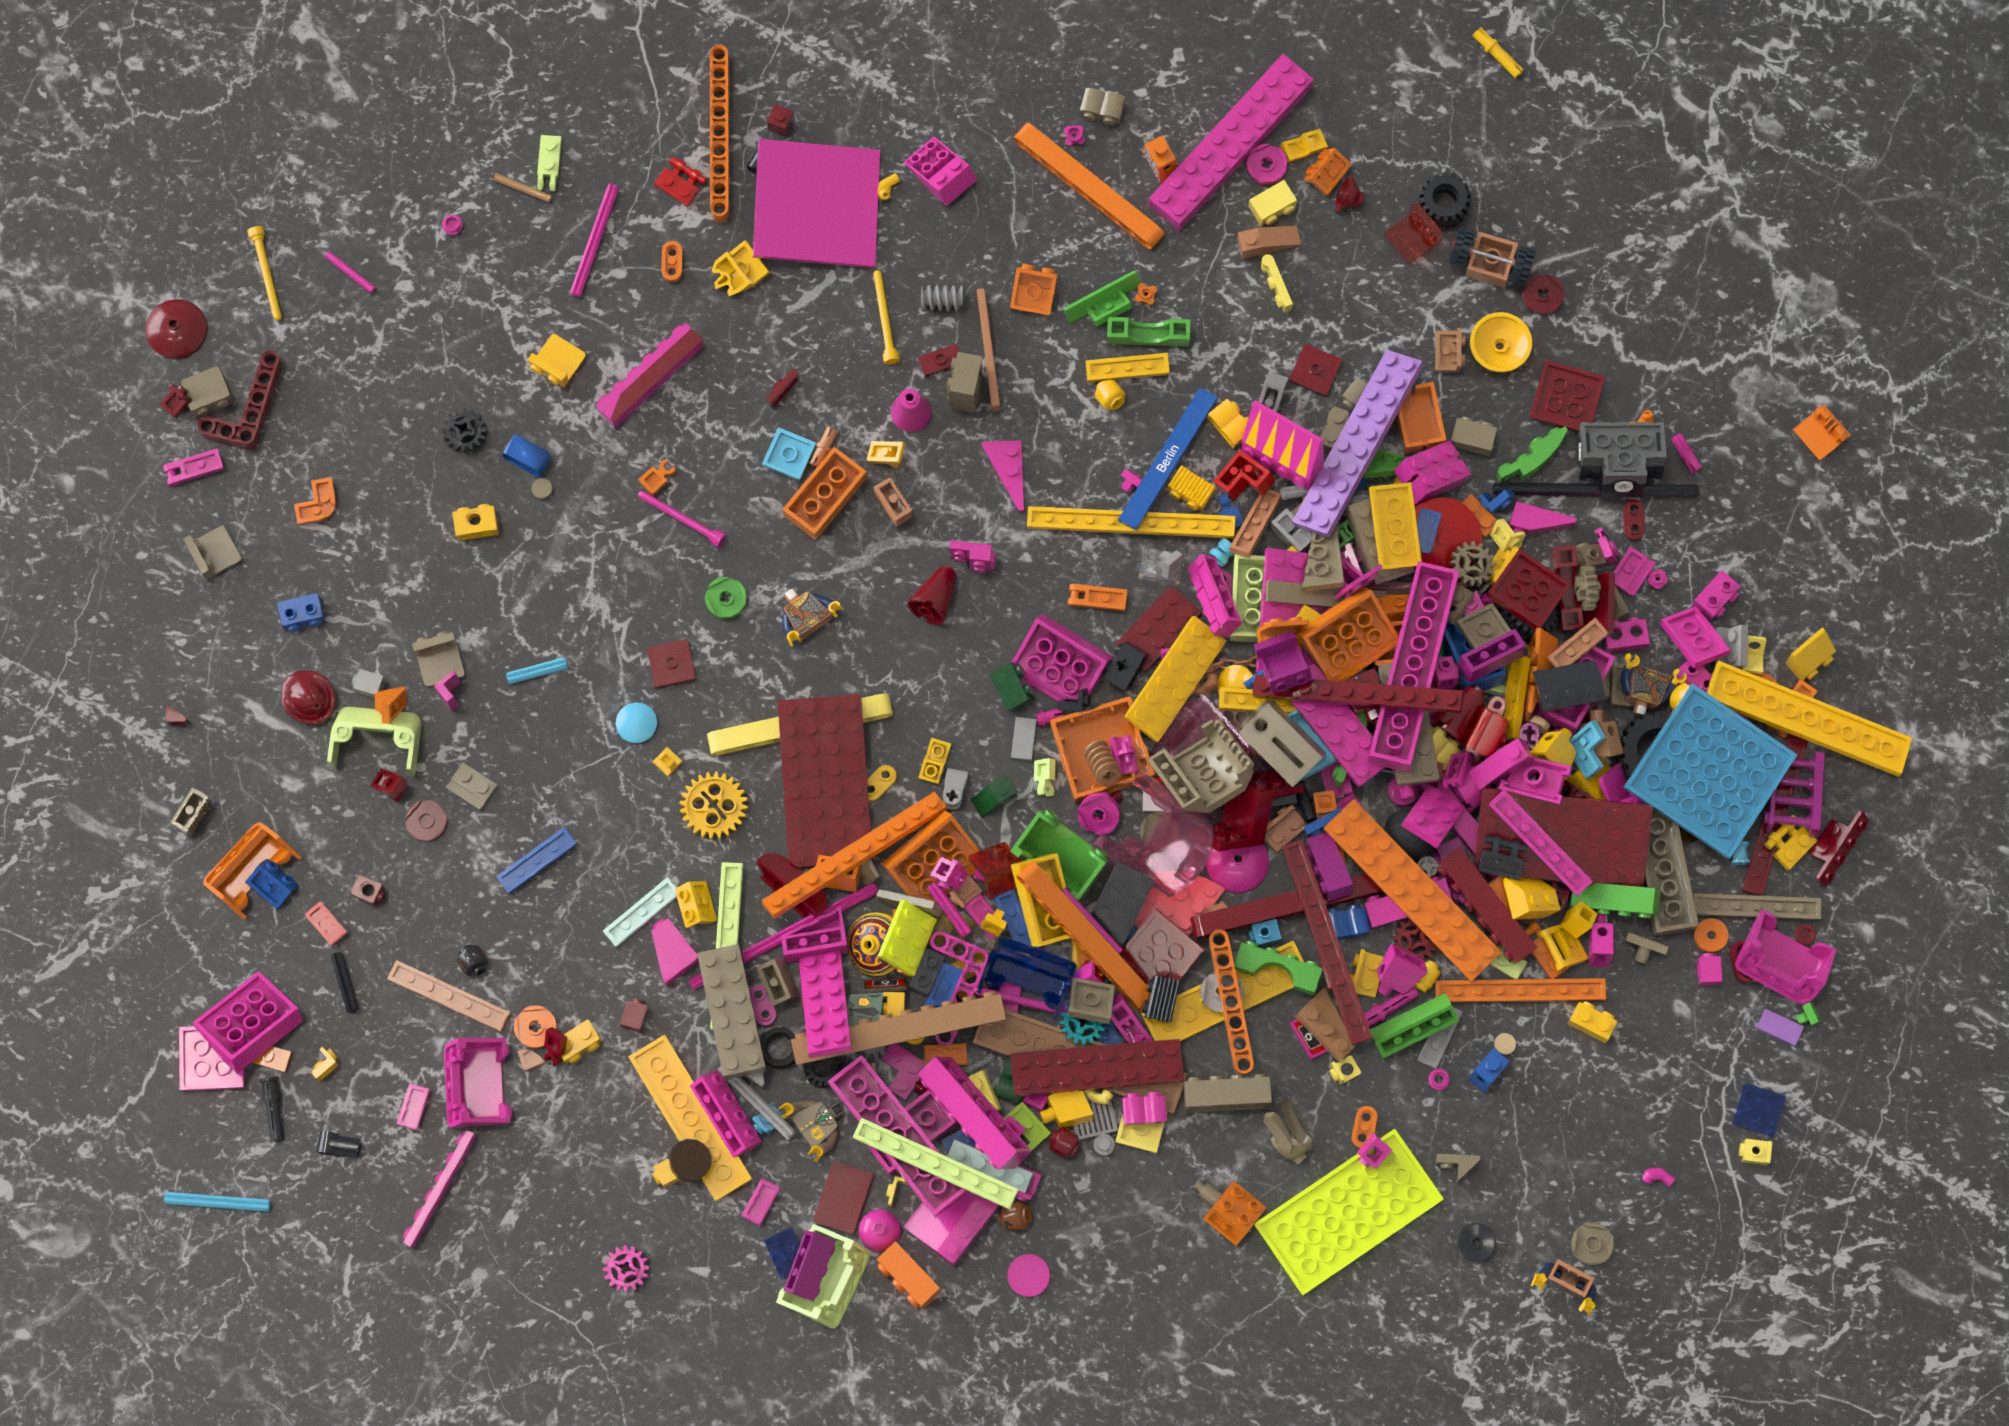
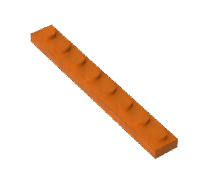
M1605 978L1472 980L1471 982L1469 980L1435 981V998L1446 993L1451 1003L1605 1001L1606 983Z

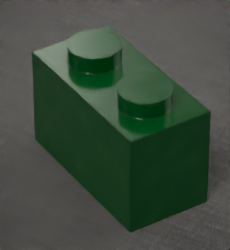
M1010 662L990 673L1007 711L1015 712L1035 701L1033 696L1034 690L1024 678L1025 671L1018 663Z

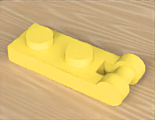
M1268 254L1264 255L1261 261V269L1268 273L1269 278H1267L1270 289H1274L1276 292L1275 301L1279 308L1282 307L1284 313L1292 310L1293 303L1274 258Z

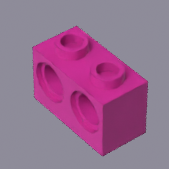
M1639 617L1627 619V622L1619 623V620H1614L1613 632H1617L1620 635V639L1614 640L1610 635L1604 638L1605 651L1607 653L1645 649L1650 644L1646 619L1640 620ZM1637 629L1640 631L1641 636L1634 637L1630 631Z

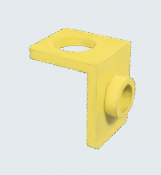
M1748 636V645L1751 642H1758L1760 647L1752 649L1748 646L1747 667L1742 668V670L1748 673L1763 674V654L1766 638Z
M1351 1055L1340 1062H1332L1330 1065V1075L1340 1085L1361 1074ZM1345 1063L1351 1064L1353 1066V1073L1344 1075L1341 1072V1066Z
M895 1176L893 1184L888 1186L886 1196L890 1197L889 1207H892L898 1183L908 1185L903 1178Z

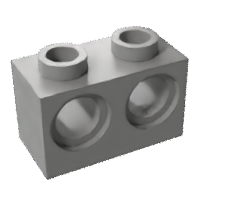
M1286 508L1271 522L1270 529L1289 548L1293 546L1298 552L1305 553L1311 546L1312 534L1308 530L1294 526L1292 521L1295 516Z

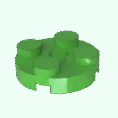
M721 577L715 579L708 586L705 594L706 606L717 618H734L746 607V591L739 581L729 577ZM722 594L731 595L730 602H721Z

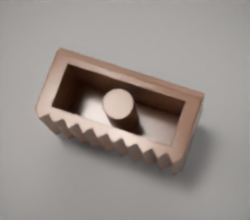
M889 477L874 487L876 497L896 527L912 518V508L903 498L901 491H899L895 482L892 481V478Z

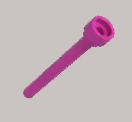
M645 491L638 493L640 499L708 537L713 546L720 548L727 536L726 533L720 530H710Z
M977 987L975 993L984 997L983 993L995 990ZM996 991L997 994H1002L1003 1001L1057 1013L1059 1016L1061 1013H1067L1064 1009L1065 1004L1060 1006Z

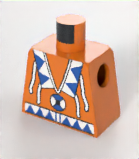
M1160 136L1144 145L1142 149L1144 156L1159 183L1164 182L1177 168V161L1164 136Z

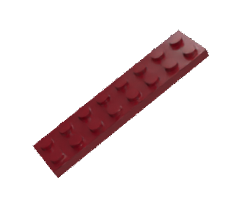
M1180 1039L1010 1053L1014 1097L1184 1082Z

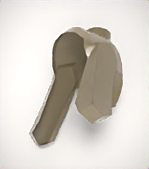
M1284 1100L1281 1109L1292 1136L1289 1135L1281 1118L1275 1112L1266 1113L1263 1123L1273 1134L1270 1140L1274 1148L1284 1158L1294 1160L1298 1165L1307 1158L1305 1153L1313 1146V1138L1304 1130L1293 1102Z

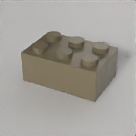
M958 352L957 357L953 358L951 363L952 378L949 377L947 381V401L950 402L951 409L975 413L983 377L982 356Z

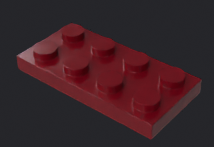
M1171 585L1115 643V647L1117 648L1120 643L1123 644L1129 641L1149 653L1150 655L1141 669L1146 673L1161 658V649L1170 648L1192 616L1199 618L1202 612Z

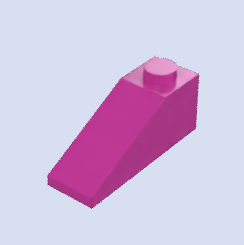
M1516 501L1509 526L1514 533L1523 531L1526 535L1574 528L1577 518Z
M1517 738L1472 769L1470 774L1479 790H1482L1483 787H1487L1532 760L1534 756L1524 739Z
M1120 992L1114 996L1111 1020L1127 1042L1154 1041L1122 993Z

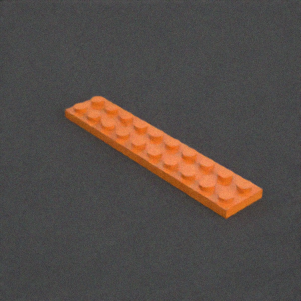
M1354 799L1323 828L1470 982L1501 953L1495 944Z

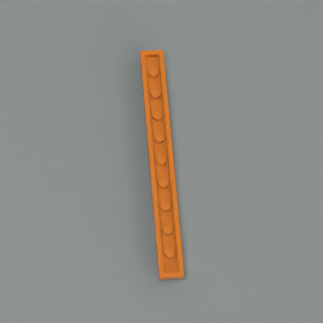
M935 792L931 793L764 898L762 905L774 919L931 821L944 810L946 811L947 806Z

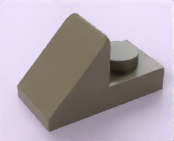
M1437 1154L1435 1165H1440L1441 1169H1453V1166H1457V1183L1480 1161V1156Z

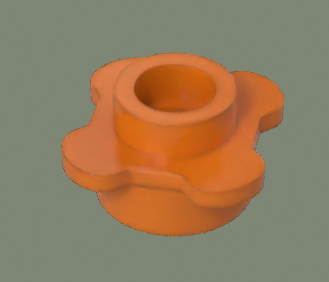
M1140 283L1137 286L1138 293L1135 296V301L1148 305L1154 304V295L1157 293V288Z

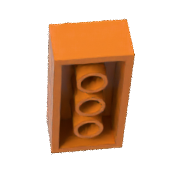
M833 447L782 509L783 516L816 541L865 482L867 471Z

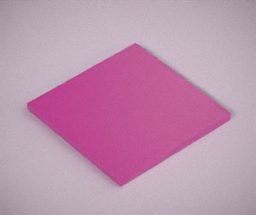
M759 139L753 258L875 268L880 150Z

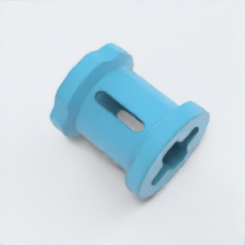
M1741 841L1733 853L1731 865L1750 864L1747 853L1749 842Z

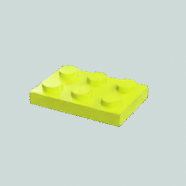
M900 900L878 957L908 976H914L937 919L907 900Z

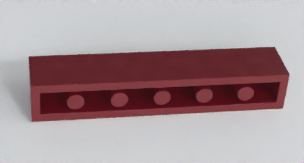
M1460 846L1437 863L1439 873L1444 878L1448 877L1452 883L1450 885L1452 890L1457 895L1461 894L1465 899L1463 902L1465 907L1470 912H1475L1478 916L1477 922L1483 929H1488L1491 933L1490 939L1496 946H1501L1504 950L1502 954L1509 963L1517 964L1537 949V946L1517 920L1512 918L1510 911Z

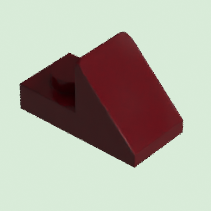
M380 769L370 786L398 802L408 787L406 783L408 780L400 775Z

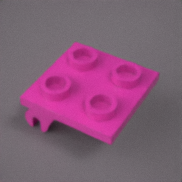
M1349 561L1344 562L1342 568L1354 581L1349 585L1344 581V587L1337 588L1339 593L1334 596L1335 599L1338 600L1342 596L1346 599L1359 588L1368 585L1379 576L1377 572L1383 568L1382 565L1379 564L1366 574H1363Z

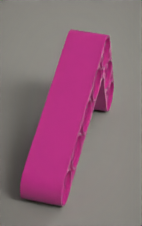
M941 931L934 933L930 940L934 949L966 963L950 999L955 1000L956 1004L959 1003L957 1001V994L960 991L967 992L968 996L975 995V990L988 965L989 955L985 950ZM939 935H943L946 938V944L943 947L935 945V938ZM957 944H963L966 947L965 953L961 956L956 955L954 952V947ZM977 952H982L985 955V961L982 964L974 962L973 958ZM972 971L977 975V979L974 983L969 984L965 980V975ZM959 1030L949 1031L951 1039L948 1042L941 1041L940 1034H936V1040L941 1045H950L955 1041Z

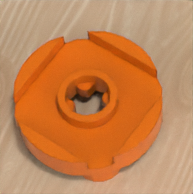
M537 1005L523 1009L514 1022L516 1037L522 1045L533 1049L544 1047L546 1029L553 1027L557 1030V1022L552 1013L546 1008ZM535 1021L538 1025H541V1029H538L536 1033L530 1030V1026H533Z

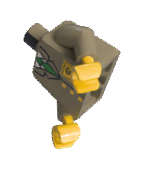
M815 1100L798 1101L791 1104L784 1103L779 1107V1110L785 1109L787 1112L782 1118L790 1116L810 1145L811 1150L808 1155L811 1153L817 1155L814 1159L815 1162L833 1148L839 1135V1126L835 1119L844 1114L838 1102L828 1109L822 1101L818 1103Z

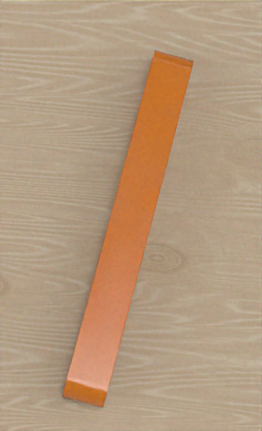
M715 45L710 50V209L712 218L720 223L728 220L730 216V66L727 48L723 45ZM718 54H723L724 58L718 60L715 58V56ZM723 73L725 75L723 78L720 79L715 78L716 74ZM719 92L725 94L721 98L715 97V95ZM719 111L725 113L722 117L715 116ZM720 130L725 132L722 136L715 135ZM718 150L725 151V153L720 156L715 154V152ZM718 169L725 170L722 175L715 174ZM719 188L725 190L722 194H716L715 191ZM717 208L725 209L721 214L715 212Z
M1026 123L1013 137L1014 141L1022 149L1146 248L1151 250L1165 235L1164 231L1030 123Z
M1031 861L1016 876L1017 879L1087 957L1095 963L1096 967L1106 978L1115 985L1116 989L1122 993L1125 999L1141 1013L1143 1002L1148 999L1149 992L1146 991L1147 985L1035 862Z

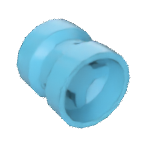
M1222 538L1218 542V546L1212 548L1208 553L1209 556L1216 558L1218 565L1224 567L1228 563V559L1235 555L1230 553L1232 543L1225 538Z

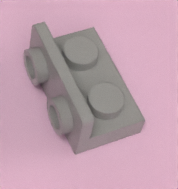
M1739 625L1729 629L1724 627L1716 628V632L1730 648V653L1728 656L1715 660V664L1717 661H1721L1738 669L1747 667L1748 626Z

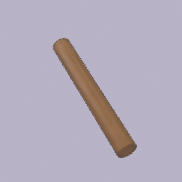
M498 173L494 175L493 181L548 203L552 199L550 194Z

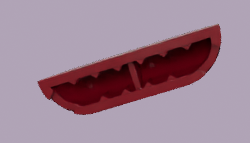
M767 853L757 859V866H760L763 874L761 876L762 880L775 892L804 874L786 857L777 853ZM820 890L794 906L793 909L803 917L813 915L814 918H817L826 908V897L823 891Z

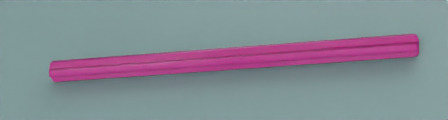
M871 883L827 906L819 916H824L834 911L840 905L842 912L876 895L878 889L874 883ZM810 915L741 951L743 963L745 964L781 945V935L803 924L806 925L817 918ZM701 973L689 979V984L693 990L704 985Z

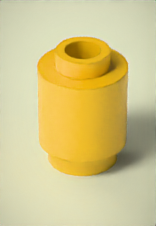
M1430 960L1425 962L1427 974L1414 985L1416 989L1423 993L1432 988L1441 973L1438 970L1439 966Z

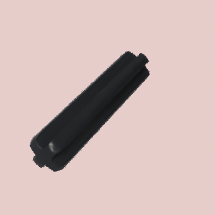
M336 952L331 954L332 963L346 1011L353 1013L358 1010L343 954Z

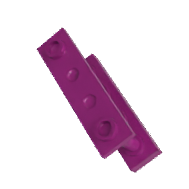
M1816 751L1813 759L1810 758V760L1794 759L1790 767L1807 768L1809 771H1812L1811 778L1783 777L1779 785L1807 788V790H1811L1810 797L1804 799L1776 795L1775 789L1768 799L1767 811L1764 812L1763 816L1766 832H1771L1774 823L1804 826L1805 829H1808V837L1817 838L1821 827L1825 752ZM1775 804L1806 807L1807 810H1810L1809 816L1800 818L1775 815Z

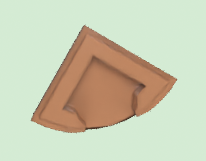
M529 1050L517 1051L525 1072L545 1064L543 1059L535 1052Z

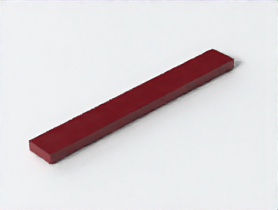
M1788 733L1784 746L1797 754L1795 759H1803L1808 741ZM1789 767L1783 777L1798 778L1800 768ZM1778 784L1776 795L1792 797L1795 786ZM1775 804V815L1786 816L1789 805ZM1762 820L1742 892L1763 896L1774 860L1773 854L1777 849L1774 846L1769 850L1764 844L1769 840L1768 837L1781 827V824L1774 823L1771 832H1766V824H1763Z

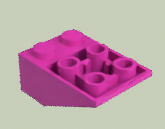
M935 137L931 138L904 161V164L946 206L977 181L970 165Z

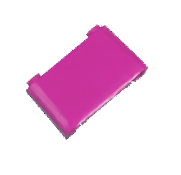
M1762 909L1757 915L1744 942L1735 966L1741 973L1788 999L1805 1005L1811 1002L1826 985L1836 949L1825 943H1816L1811 949L1775 930L1777 925L1776 917Z
M456 1038L445 1045L447 1123L450 1128L510 1123L512 1109L507 1103H503L501 1062L509 1055V1046L506 1044V1038Z

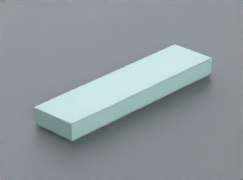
M667 877L604 929V934L617 948L677 898L675 891L677 887Z

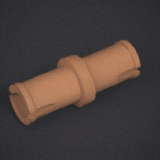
M826 427L820 442H817L815 445L817 448L809 461L811 466H816L817 468L827 453L832 450L830 447L838 431L835 429L831 430V427Z

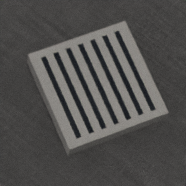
M1086 1097L1093 1112V1120L1073 1126L1075 1134L1079 1136V1141L1097 1137L1101 1134L1118 1132L1111 1099L1109 1100L1110 1103L1105 1105L1096 1104Z

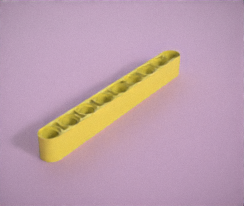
M884 693L862 698L863 723L893 715L889 694ZM779 717L708 733L707 737L711 755H722L780 742Z

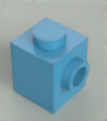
M1276 919L1251 925V931L1248 932L1250 941L1258 944V948L1280 943L1282 939Z

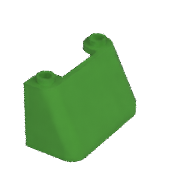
M1049 809L1046 811L1040 810L1010 850L1017 857H1020V855L1026 857V860L1058 853L1066 888L1070 890V893L1078 901L1086 897L1108 862L1105 851L1100 848H1094L1059 821L1057 815Z

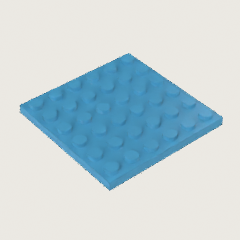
M1692 683L1623 788L1647 805H1652L1653 809L1727 859H1730L1797 754Z

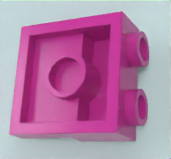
M950 540V559H954L957 563L969 561L970 569H973L976 573H986V571L995 569L996 552H992V545Z

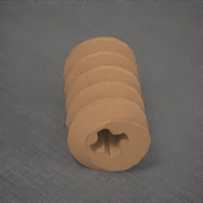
M1097 740L1089 744L1085 749L1084 756L1096 781L1102 786L1115 784L1121 778L1122 773L1119 771V765L1111 753L1107 742Z

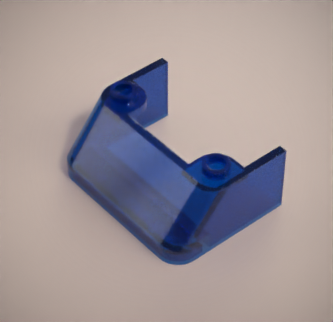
M999 937L986 962L977 993L981 994L985 984L991 988L1001 987L1004 982L1044 995L1043 1001L1046 1006L1056 1009L1054 1020L1057 1021L1077 966L1069 959L1006 937Z

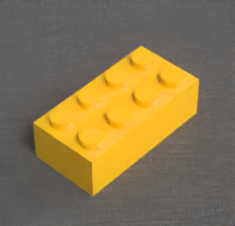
M1058 853L1047 854L1011 864L1032 947H1040L1070 937L1020 883L1016 876L1033 861L1060 890H1063L1066 884Z

